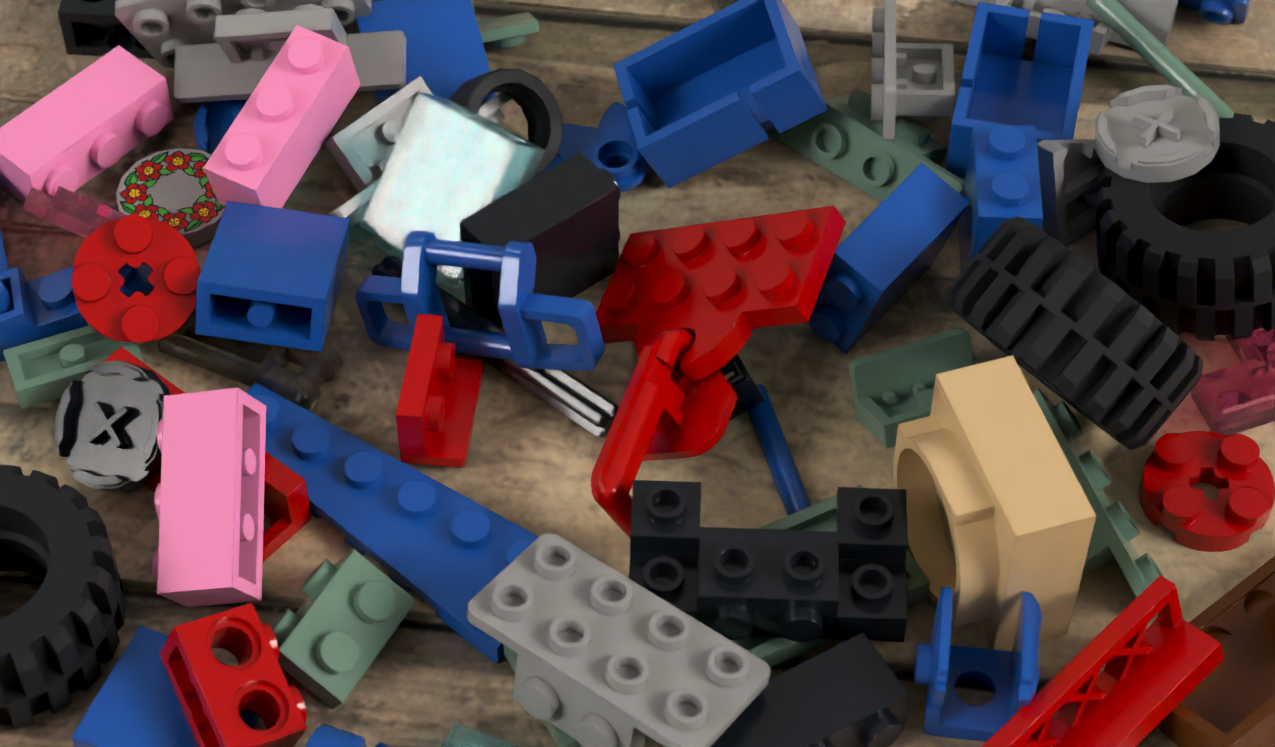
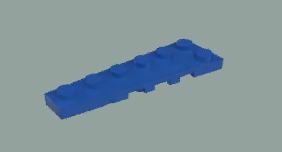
M256 382L246 393L266 405L265 451L306 480L311 515L316 519L324 518L344 534L345 543L358 551L362 556L365 553L370 555L389 571L391 580L407 593L412 590L435 608L436 616L488 659L498 664L505 656L504 645L468 621V603L539 536Z

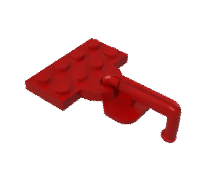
M835 206L630 233L606 291L602 296L596 316L604 344L634 341L639 360L591 475V490L594 500L629 538L632 511V496L629 493L642 461L696 457L715 446L725 433L737 402V393L720 368L724 367L744 347L754 328L809 322L846 221Z

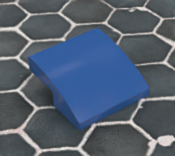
M381 0L371 3L372 13L368 17H355L354 23L357 33L398 30L404 33L407 40L405 86L421 76L445 112L450 97L462 83L490 72L471 0ZM400 89L373 91L376 104L379 105ZM496 93L486 96L481 104L494 97Z
M141 625L138 627L71 736L74 747H198L159 655L169 636ZM248 710L239 711L242 721L253 729L260 716Z

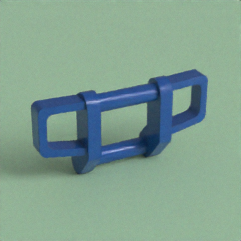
M413 230L408 234L404 244L402 278L368 275L355 294V299L369 338L374 343L382 346L410 351L417 314L443 316L445 342L455 343L456 353L513 360L519 368L593 371L605 351L596 312L590 302L582 299L533 293L537 257L533 244L530 242L510 241L506 246L436 239L433 232ZM444 265L501 272L498 308L506 334L450 327L435 281L437 266ZM382 302L403 304L410 325L390 320L385 314ZM541 321L571 326L577 334L579 345L547 344Z

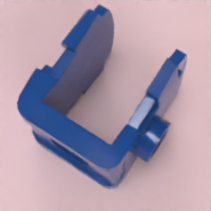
M941 587L929 643L917 642L914 684L926 685L923 730L926 734L937 737L987 742L1023 706L1029 705L1036 694L1040 676L1038 650L1042 617L1041 608L1032 593L1022 591L1012 651L950 645L953 589H951L952 587ZM975 679L988 685L993 692L994 698L983 706H972L959 699L955 693V687L960 682Z

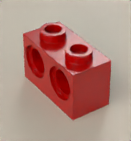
M252 602L173 628L159 655L198 747L295 746L307 730L305 724L307 720L306 706L299 690L294 685H288L278 662L279 646L276 636L267 623H261ZM212 648H222L231 652L237 659L239 666H227L219 662L215 658ZM248 710L256 713L263 720L266 730H255L247 726L242 721L239 711Z

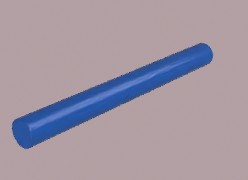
M756 384L765 401L747 410L786 513L789 516L812 505L766 388L762 384Z

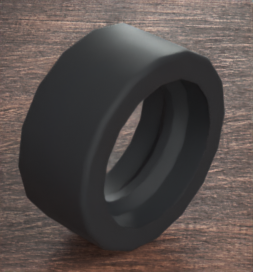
M497 69L462 83L450 97L443 118L444 140L453 161L468 177L486 185H509L526 181L544 172L556 158L563 137L562 113L554 94L538 77L521 69ZM493 93H504L511 96L521 107L528 124V141L524 154L513 162L497 160L485 148L478 132V112L482 100Z

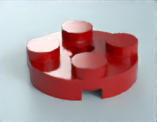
M129 215L103 224L85 239L74 259L71 287L79 313L93 330L115 342L144 344L170 336L187 321L196 307L197 280L201 270L193 248L176 229L157 219ZM142 264L146 265L152 271L148 282L154 287L153 291L147 296L139 291L133 293L130 297L124 295L120 289L125 280L119 274V271L126 265L133 269L139 268Z
M1190 431L1180 434L1167 433L1159 437L1155 443L1154 451L1145 462L1139 486V499L1143 512L1155 527H1157L1159 520L1165 528L1175 532L1173 541L1198 551L1222 552L1242 546L1249 541L1252 533L1259 530L1260 527L1261 529L1263 528L1274 503L1275 483L1269 467L1259 457L1260 449L1258 444L1245 435L1231 434L1228 436L1211 431ZM1208 483L1214 485L1219 490L1216 498L1209 499L1204 497L1202 489L1191 488V485Z

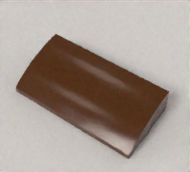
M1274 556L1189 622L1221 643L1224 660L1157 725L1178 747H1275Z

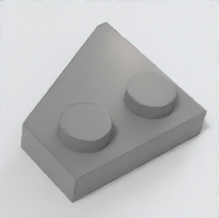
M1095 139L1042 140L1037 143L1043 210L1042 230L1065 246L1096 228L1095 196L1097 194V183L1102 171L1106 167L1096 153Z

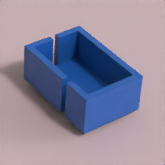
M739 0L613 64L624 103L630 109L627 111L637 149L668 188L768 140L766 130L775 127L780 134L828 110L799 26L781 0Z
M978 2L951 124L945 167L947 171L956 176L965 177L973 124L1036 126L1037 143L1042 140H1067L1074 138L1094 20L1042 12L1033 61L1022 60L1030 10Z

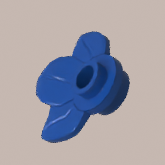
M614 102L602 116L599 128L562 123L563 137L557 154L558 158L554 159L545 171L580 151L598 169L604 168L611 173L619 186L620 192L628 191L638 186L644 180L648 167L647 161L640 154L636 146L627 111L630 109L619 102Z

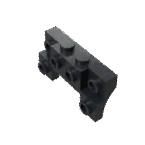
M633 480L629 579L725 638L738 640L747 636L783 637L794 642H810L816 639L848 640L863 632L869 641L904 642L907 624L906 555L908 549L906 489L838 487L836 532L700 527L701 482Z

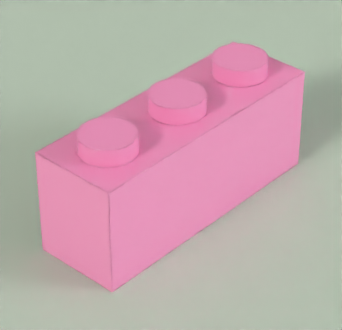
M296 25L203 167L219 204L226 206L227 201L282 209L361 85L349 46Z
M118 45L0 127V186L39 216L43 215L59 202L69 198L77 189L103 170L116 164L121 157L146 139L159 133L167 124L174 120L166 78Z
M238 387L164 396L163 419L159 421L157 426V443L162 454L161 483L157 485L154 495L155 510L159 518L158 549L154 552L152 558V574L157 585V594L186 607L262 601L266 405Z

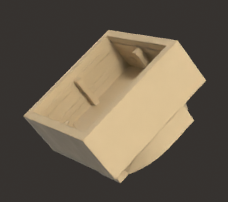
M1013 355L936 374L930 416L898 424L893 461L894 489H906L907 550L930 581L928 595L937 605L941 587H952L951 622L953 627L977 621L990 649L1006 651L1013 648L1022 591L1032 593L1040 605L1042 617L1039 641L1068 634L1096 519V514Z

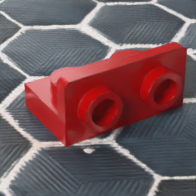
M417 314L396 411L400 458L403 463L462 468L467 462L484 367L483 362L479 359L456 357L455 343L445 342L443 316Z

